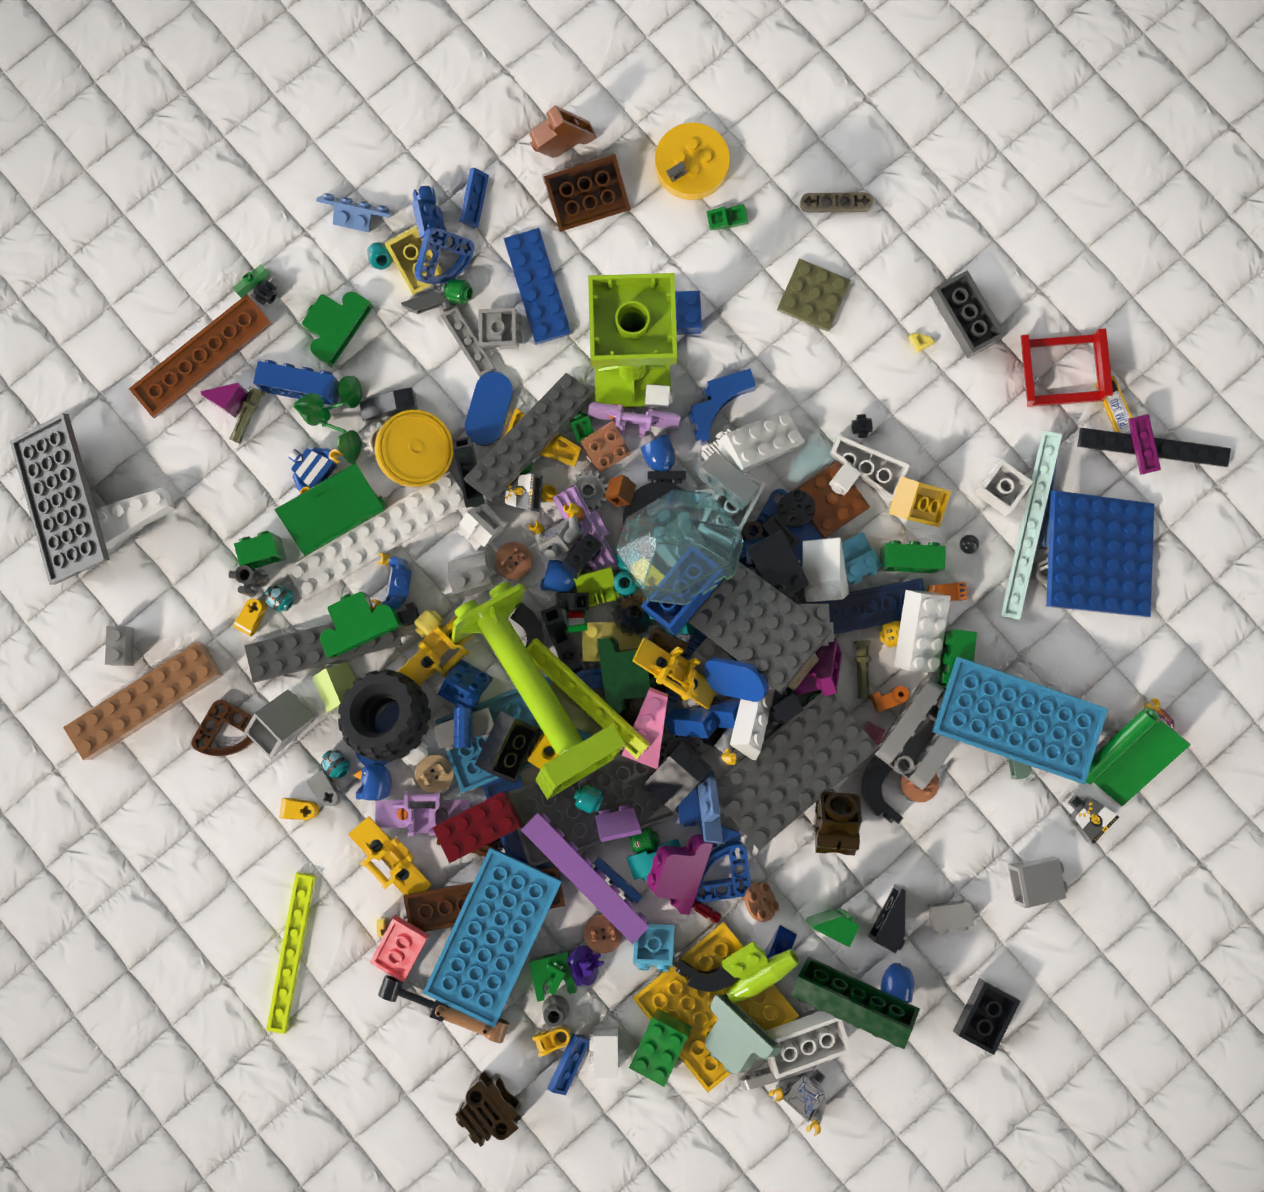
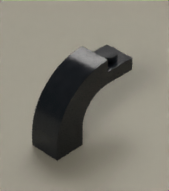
M521 602L510 618L524 629L527 637L526 648L535 638L544 644V632L538 617Z
M559 605L540 611L558 658L574 673L584 670L571 634L568 633L567 624Z
M875 755L865 768L862 777L861 789L864 801L875 816L879 817L883 812L882 816L889 823L894 821L899 824L903 817L886 803L882 795L883 781L893 768Z
M728 952L725 959L731 956L732 954ZM680 957L674 963V966L677 968L676 972L683 977L688 975L687 985L696 990L706 992L722 990L732 985L738 979L722 967V963L711 971L698 970Z

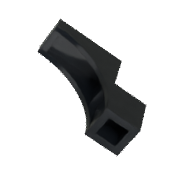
M471 436L452 440L466 508L485 504L484 495L464 480V477L477 465Z

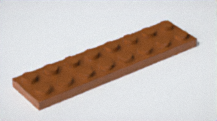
M246 294L137 381L129 390L151 417L155 419L272 325V323Z

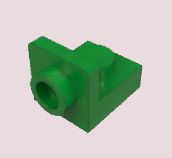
M579 412L569 422L578 444L581 443L580 440L594 432L586 412Z
M549 961L546 967L556 973V975L551 974L546 984L550 986L547 992L555 995L567 972L564 969L565 966L557 961L553 963Z

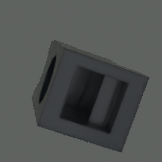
M589 592L556 593V605H559L560 609L589 610ZM580 596H582L583 598L582 606H580L578 602Z
M416 603L405 604L407 609L397 612L402 627L415 624V620L420 616Z

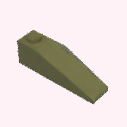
M553 681L551 682L550 687L575 728L593 735L603 730Z

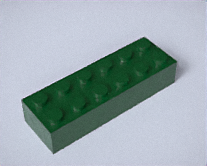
M809 956L796 979L791 996L799 1001L806 1002L818 1010L827 1012L837 1019L850 1023L854 1027L871 1033L873 1036L902 1049L906 1047L920 1008Z

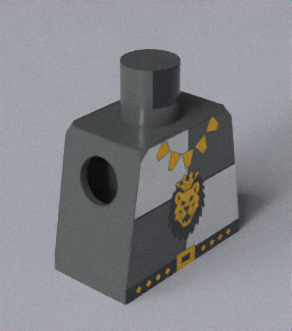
M537 474L519 475L499 496L505 497V504L540 512L543 476Z
M1075 795L1068 801V804L1074 809L1069 818L1088 843L1094 844L1119 818L1118 815L1093 798L1087 797L1082 801Z

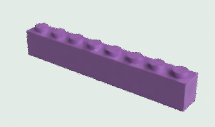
M537 812L521 828V831L633 944L649 928L646 923L648 919L642 912L637 914L632 909L635 905L627 897L623 899L619 895L621 891L613 883L609 885L605 881L607 877L600 869L595 871L591 867L593 862L586 855L582 857L577 852L579 848L572 841L568 843L563 838L565 834L559 827L554 829L549 824L552 820L544 812L542 814Z

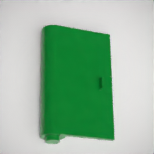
M354 463L274 510L304 556H307L384 512V507L387 504L382 496L378 497L374 493L358 465Z
M1144 707L1094 754L1086 783L1089 785L1095 783L1123 806L1191 744L1161 720L1159 714L1154 709Z

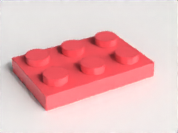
M395 915L370 963L404 983L429 934Z

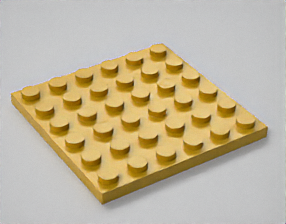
M721 922L680 958L698 970L711 971L722 963L728 952L734 954L744 946L728 926ZM674 966V968H669L668 972L660 973L635 994L632 999L649 1020H651L658 1008L693 1026L679 1057L707 1093H709L731 1074L724 1069V1065L719 1060L714 1059L710 1055V1051L705 1046V1039L717 1022V1017L711 1010V1002L715 995H727L726 990L730 986L712 992L696 990L687 985L686 981L689 976H681L676 972L677 968ZM774 984L756 996L736 1003L765 1031L794 1021L799 1016Z

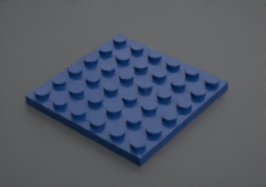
M1057 490L1051 491L1046 607L1151 617L1154 503Z

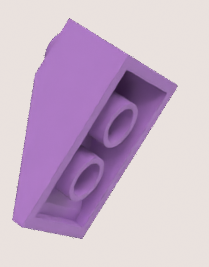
M629 804L618 806L617 811L610 812V808L598 811L599 814L595 815L601 842L641 834V828L634 807L630 808Z

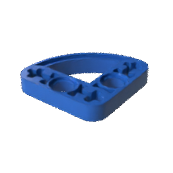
M428 228L423 236L415 268V278L419 282L427 284H443L449 282L452 278H456L469 264L474 252V243L470 239L439 228ZM432 234L441 237L440 240L432 238ZM448 237H451L453 240L450 247L446 244ZM464 244L465 246H467V249L465 250L464 248L458 247V245ZM441 249L460 255L450 269L439 275H434ZM431 250L432 258L428 261L426 259V252Z
M728 842L710 852L695 897L698 901L709 902L745 896L746 890L751 884L747 851L743 842ZM736 848L740 849V859L736 857ZM729 855L731 878L704 881L710 867L722 857ZM737 865L745 867L741 873L735 872L734 868ZM739 879L743 880L744 887L742 890L739 888ZM725 885L728 889L725 893H719L717 888ZM711 887H713L714 894L711 893ZM701 889H705L704 895H701Z

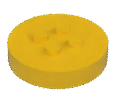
M691 122L677 125L665 133L658 143L655 154L656 175L661 185L672 195L686 200L703 199L715 193L724 183L730 162L729 150L723 137L716 130L705 124ZM683 161L688 171L687 174L672 182L666 171Z
M423 410L402 411L389 418L379 429L375 440L376 460L382 472L393 482L412 488L426 486L440 479L448 470L453 458L452 437L446 425L435 415Z

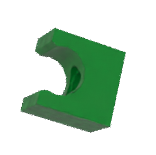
M569 950L530 958L529 967L537 1002L544 1001L546 990L544 982L550 978L551 974L556 975L555 972L546 968L549 961L552 963L557 961L565 966L564 969L567 972L563 980L567 985V992L569 994L576 993L577 985L574 982L571 968L567 963V959L570 956Z

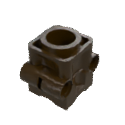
M835 792L821 793L815 807V853H840L855 856L856 850L858 851L860 846L859 831L862 823L861 804L858 795Z

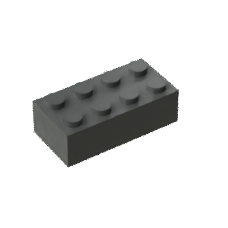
M968 270L935 287L930 294L967 359L998 343L1006 335Z

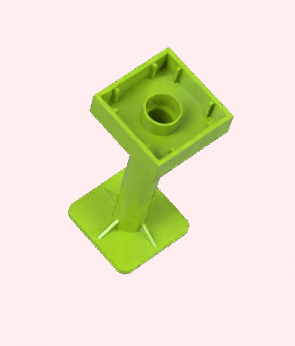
M675 273L588 275L591 367H595L596 403L620 404L623 408L644 407L647 385L670 386L671 392L670 365L677 364Z
M506 581L489 592L492 598L489 601L478 606L475 600H471L455 610L454 613L458 618L453 622L451 639L453 643H458L474 633H483L552 745L558 757L544 764L535 779L548 800L614 760L626 744L613 724L585 741L582 739L508 619L522 602L525 586L521 583L513 587L510 581Z

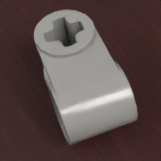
M324 769L307 780L309 787L323 805L336 806L340 803L341 793ZM329 794L334 795L332 797L333 801H328V798L330 797Z

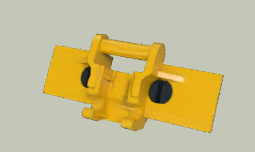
M455 616L445 626L440 628L437 625L418 643L419 651L398 672L408 676L419 686L435 671L446 677L447 672L465 655L468 656L470 654L463 645L473 635L458 643H453L451 639L453 622L458 618ZM458 647L460 650L440 667V657L448 649L454 650Z
M644 637L633 658V662L655 675L654 677L658 684H664L681 695L683 700L686 701L690 698L708 710L716 692L710 687L704 676L694 669L701 661L697 658L688 661L680 655L684 651L680 647H676L668 653ZM667 675L675 681L679 682L681 686L672 681L671 679L667 678Z
M370 816L348 833L352 840L367 855L360 864L365 866L382 884L381 887L383 889H386L393 883L404 895L425 891L432 885L413 864L414 855L396 836L394 838L388 837ZM373 858L378 861L381 859L389 867L391 875L389 879L371 861Z

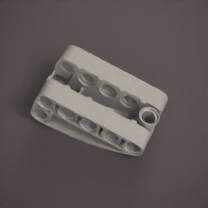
M930 677L923 679L916 687L878 744L879 748L874 752L877 757L892 767L896 773L904 776L921 790L929 784L959 742L932 732L945 691L941 685ZM902 759L907 763L905 770H901L899 767V762Z

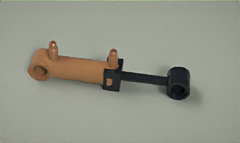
M384 976L378 992L380 998L396 1002L398 996L431 1008L430 1017L441 1022L445 1020L481 1034L490 1041L503 1043L510 1025L508 1021L499 1018L494 1028L438 1000L433 1001L402 989L403 982L393 976Z

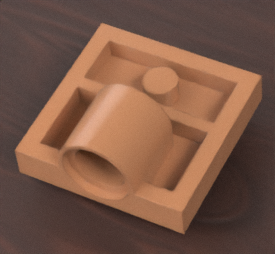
M613 421L580 440L585 453L599 474L631 455L629 448Z

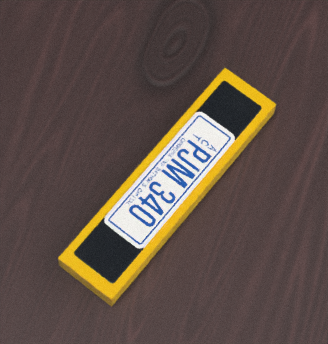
M1112 376L1113 396H1108L1102 402L1114 431L1131 434L1128 419L1132 418L1117 380L1115 376Z

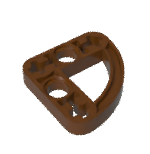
M215 701L192 738V747L200 753L211 756H228L247 749L254 743L248 736L238 744L227 748H214L211 745L224 722L244 732L247 727L245 723L250 722L253 715L228 701ZM224 704L223 708L225 709V712H220L218 714L219 709L217 708V706ZM237 712L243 716L242 721L238 724L233 721V715ZM212 714H213V715H217V714H218L217 717H221V719L219 720V719L216 718V717H212ZM210 720H214L216 723V728L213 731L207 729V722ZM202 731H204L207 734H211V737H205L203 741L204 743H206L205 746L199 747L200 743L197 742L198 739H203L205 736V734H202Z

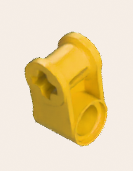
M257 599L248 600L235 620L234 628L252 637L258 630L260 622L267 611L266 603ZM254 605H256L258 611H255V608H253Z
M281 798L279 818L309 820L317 817L320 809L318 804L313 801ZM306 808L311 810L310 814L309 812L305 811Z
M562 1024L532 1036V1040L536 1042L539 1049V1057L566 1046L571 1038V1030L567 1025ZM564 1032L567 1038L561 1040L557 1037V1033Z

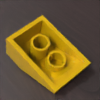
M900 477L889 514L906 520L940 527L951 491Z

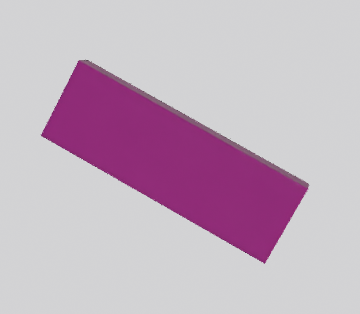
M1149 414L1129 418L1128 423L1140 475L1161 470Z

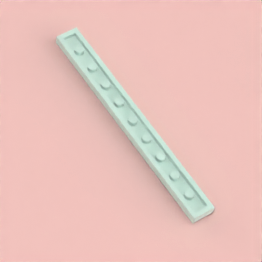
M1042 432L1031 480L1033 483L1028 493L1001 617L1019 621L1021 618L1062 438L1060 433Z

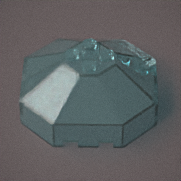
M673 489L626 518L616 552L627 566L633 581L641 589L647 601L687 605L692 602V597L700 592L705 594L717 586L716 583L721 579L726 578L728 580L734 576L743 546V539L737 525L711 493Z

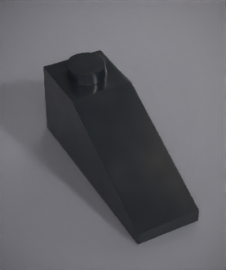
M412 387L394 390L359 402L362 421L394 416L406 410H418L416 394Z

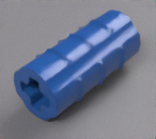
M454 708V747L470 748L473 728L472 708Z

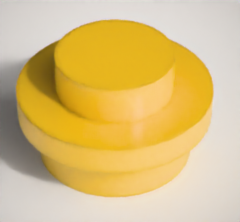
M544 485L542 487L541 499L545 502H554L553 497L557 495L556 488L551 485Z

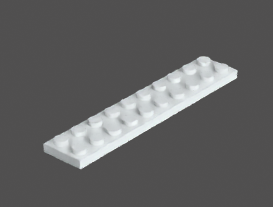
M448 471L434 483L419 488L386 508L384 512L312 552L285 570L303 600L307 602L382 557L379 553H389L465 507L463 492L451 472Z

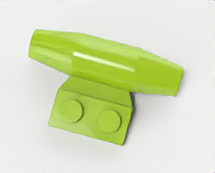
M753 941L723 960L722 967L734 978H739L726 990L730 1001L735 1004L756 996L783 979L799 964L797 954L792 949H789L767 959L766 952Z

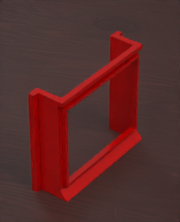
M1106 328L1098 329L1092 335L1029 339V335L1020 336L1027 407L1102 402L1108 396H1113ZM1093 343L1098 391L1035 396L1030 348Z

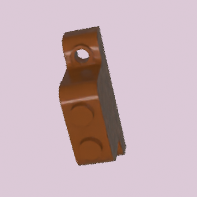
M556 105L547 111L548 119L529 133L532 139L530 144L533 150L552 158L562 155L577 144H588L597 138L589 121Z

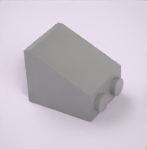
M485 551L448 562V578L453 594L457 598L461 599L495 588Z
M287 689L255 712L244 732L272 759L305 730L315 716L295 694Z
M1051 857L1007 864L1015 904L1024 908H1030L1066 899L1068 888L1062 877L1064 867L1058 858Z

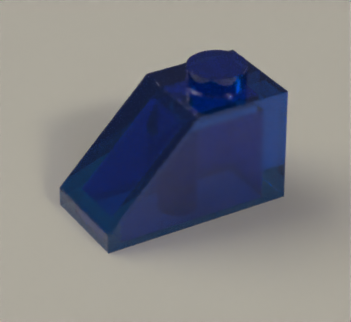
M779 925L765 950L767 959L792 949L797 934Z

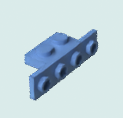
M323 193V195L316 199V202L334 205L333 225L364 232L371 231L373 214L387 218L394 215V211L389 210L387 206L378 205V207L371 206V203L364 201L356 203L353 202V199L347 197L338 199L334 198L335 195Z
M710 770L697 784L704 842L721 844L723 836L717 783L714 771Z

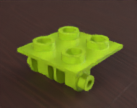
M611 566L581 574L577 580L574 578L578 592H589V607L596 606V604L599 606L600 602L605 604V601H616L617 598H620L613 585L614 576ZM580 596L581 604L583 605V598Z

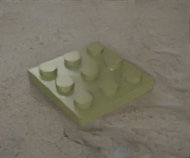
M799 258L777 311L829 332L851 280Z

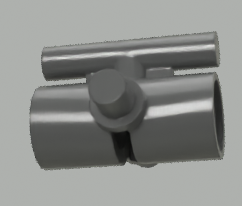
M246 565L239 566L235 571H229V578L236 579L239 583L244 584V586L238 587V592L249 597L256 595V592L251 587H258L262 582L269 581V575L262 574L258 570Z

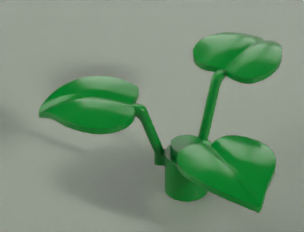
M345 376L339 381L337 386L338 395L343 399L341 402L323 408L324 402L321 396L316 393H309L298 399L293 404V407L307 424L311 426L322 424V427H329L342 432L343 434L339 435L337 439L338 448L343 453V457L347 462L354 464L362 449V441L359 434L354 430L347 432L345 429L327 423L331 418L329 410L345 403L349 408H355L361 401L362 389L358 379L355 376Z

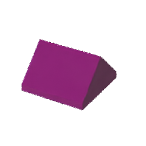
M239 383L201 391V395L233 417L237 416L242 408V402L246 400L249 393Z

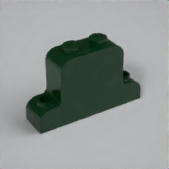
M601 636L597 639L605 701L613 710L620 714L624 709H627L626 699L646 697L649 688L656 687L657 682L654 677L655 675L633 662L638 648L620 650L618 640L613 636Z

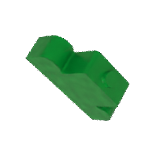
M348 292L343 296V305L321 294L315 304L308 308L307 315L302 321L304 328L318 337L310 345L312 354L330 368L337 362L373 309L370 301L355 292Z
M367 593L346 594L340 597V601L328 606L327 609L336 630L327 629L323 631L320 636V642L327 658L333 659L402 627V623L393 607L381 604L374 609Z

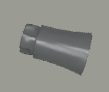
M560 995L548 997L542 1006L544 1021L551 1027L562 1024L570 1011L568 1001ZM551 1011H556L559 1014L553 1015Z

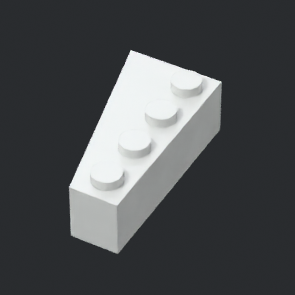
M840 435L836 437L829 453L831 457L842 465L847 462L861 472L859 478L890 501L894 499L900 477H905L910 466Z
M159 488L96 508L107 550L114 547L113 545L129 538L128 536L136 531L144 529L151 522H155L175 510L171 492L165 488Z

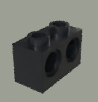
M587 533L563 560L562 569L577 580L601 553L603 544Z

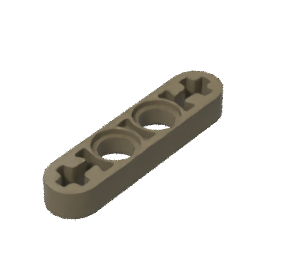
M865 192L806 193L800 200L801 210L807 213L867 212L873 204V197ZM826 198L830 199L832 201V205L830 207H825L822 204V200ZM807 199L810 200L811 206H807V203H805ZM841 199H849L850 206H842ZM862 199H865V202H868L866 206H863V203L861 202Z

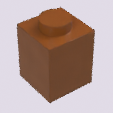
M624 475L610 478L604 498L616 507L631 505L636 484Z

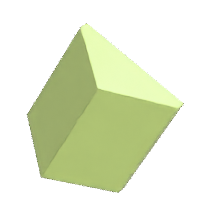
M348 661L328 667L312 677L327 712L339 708L340 703L343 704L345 691L347 689L350 690L354 686L353 682L356 680Z

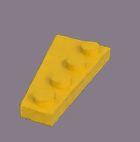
M517 408L514 410L506 434L525 415ZM557 435L538 456L576 467L581 447L563 436Z

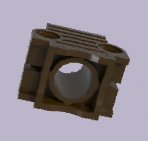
M484 1070L471 1082L466 1093V1101L459 1105L455 1114L456 1121L462 1128L465 1127L470 1133L471 1141L474 1144L478 1143L482 1147L485 1140H490L491 1135L498 1140H505L519 1129L517 1124L522 1118L519 1114L522 1104L516 1096L508 1092L503 1080L497 1073L490 1078Z

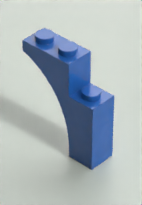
M751 369L707 381L704 392L706 398L710 400L692 405L690 412H688L690 423H694L696 430H693L695 439L700 441L701 445L709 442L711 425L720 410L733 399L755 391L756 384Z
M733 697L724 702L711 705L708 710L704 707L674 708L665 717L669 734L709 738L718 727L734 729L741 699Z
M695 787L677 806L679 823H684V827L695 826V822H699L700 834L703 835L699 797ZM721 825L722 843L741 841L739 831ZM713 843L712 848L718 847V844Z

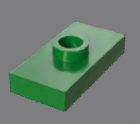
M260 264L252 272H247L242 277V280L233 287V290L240 298H243L259 282L268 277L269 272Z

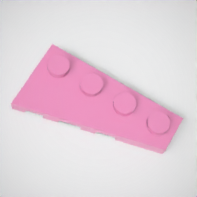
M651 687L649 688L633 728L650 743V746L638 759H635L625 748L623 749L622 756L655 769L659 767L668 694Z

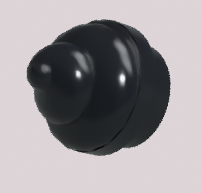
M966 535L960 540V549L966 554H972L978 550L979 540L974 535Z

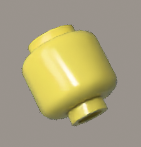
M425 610L414 622L417 627L415 631L423 638L437 625L441 628L443 626V619L436 611Z

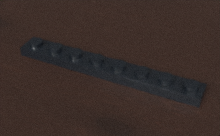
M1080 428L1077 447L1136 455L1131 434ZM1154 438L1158 458L1219 467H1228L1231 448Z

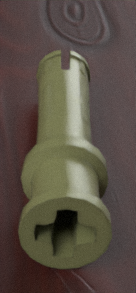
M251 386L248 388L250 391L246 400L242 402V412L229 437V440L241 444L254 412L259 409L258 404L262 396L265 395L264 392Z
M854 641L856 645V657H854V660L857 662V699H870L869 662H871L872 657L869 654V645L871 641Z

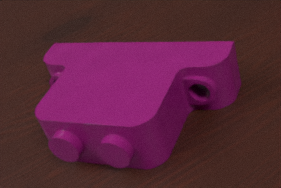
M834 638V642H829V646H821L815 652L819 660L795 691L793 690L794 694L798 695L816 690H821L825 696L837 694L842 652L837 639Z
M695 834L689 839L686 847L664 845L657 850L653 858V865L650 874L647 876V885L657 897L670 899V904L680 914L690 915L713 843L704 842L703 835Z

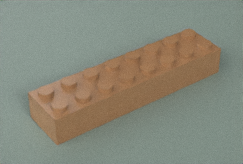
M195 642L63 728L83 760H93L216 681L223 674L204 643Z

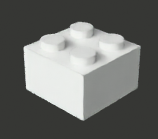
M1002 459L995 464L974 494L1006 516L1012 512L1033 481Z
M594 1028V1034H590V1051H594V1054H590V1072H594V1078H618V1028Z

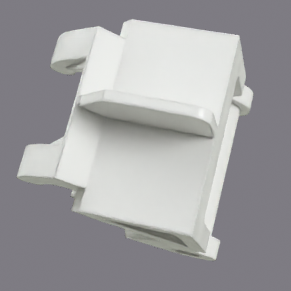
M486 500L485 504L469 510L459 523L462 527L458 530V534L470 541L476 551H479L481 546L485 548L496 535L499 536L510 524L496 514L487 505L488 502ZM483 511L499 527L492 529L478 514Z

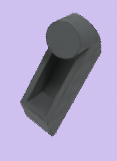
M435 291L401 302L403 308L415 314H420L442 306L444 312L454 308L453 303L447 300L446 296Z

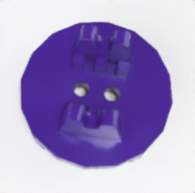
M584 945L576 947L572 955L567 959L577 986L593 984L598 975V967L604 964V961L598 960L602 956L600 953H594L588 946Z

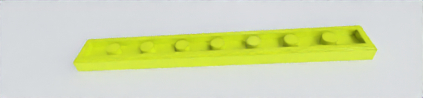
M537 638L530 643L526 649L538 668L603 729L613 724L626 744L624 748L635 759H638L650 746V743Z
M295 873L266 1031L286 1034L288 1030L316 875Z

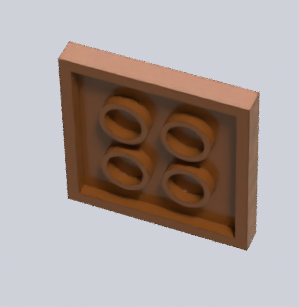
M838 461L796 488L809 494L815 502L816 512L811 523L823 539L870 508L854 484L845 495L838 494L832 490V486L829 483L842 467Z

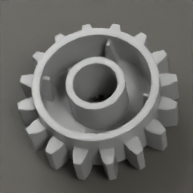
M592 470L589 471L588 475L582 471V476L579 477V475L575 474L576 481L570 480V484L577 486L589 509H592V511H595L596 507L601 509V503H607V499L604 497L608 484H603L605 478L599 479L600 474L598 472L594 476ZM586 488H592L594 490V492L589 496L583 493L584 489Z

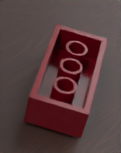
M507 790L432 827L450 864L524 826Z

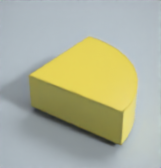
M914 333L909 336L918 353L935 344L933 338L924 334Z
M387 917L377 919L378 937H383L387 930Z

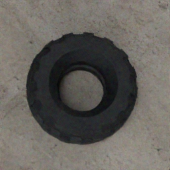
M388 669L380 672L377 670L369 672L365 675L366 677H360L353 682L354 686L350 690L347 689L343 695L345 697L343 704H339L338 714H340V718L338 719V726L342 732V738L353 751L365 758L383 762H392L396 758L402 759L410 754V750L416 749L422 743L420 741L422 736L427 734L429 729L427 724L431 718L428 697L421 689L422 687L400 672ZM397 701L399 716L396 723L388 731L377 733L374 720L378 710L388 702Z

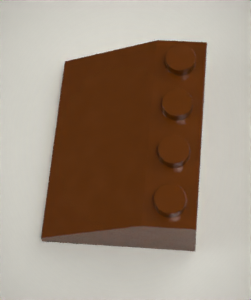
M613 152L542 174L560 232L631 210L616 154Z

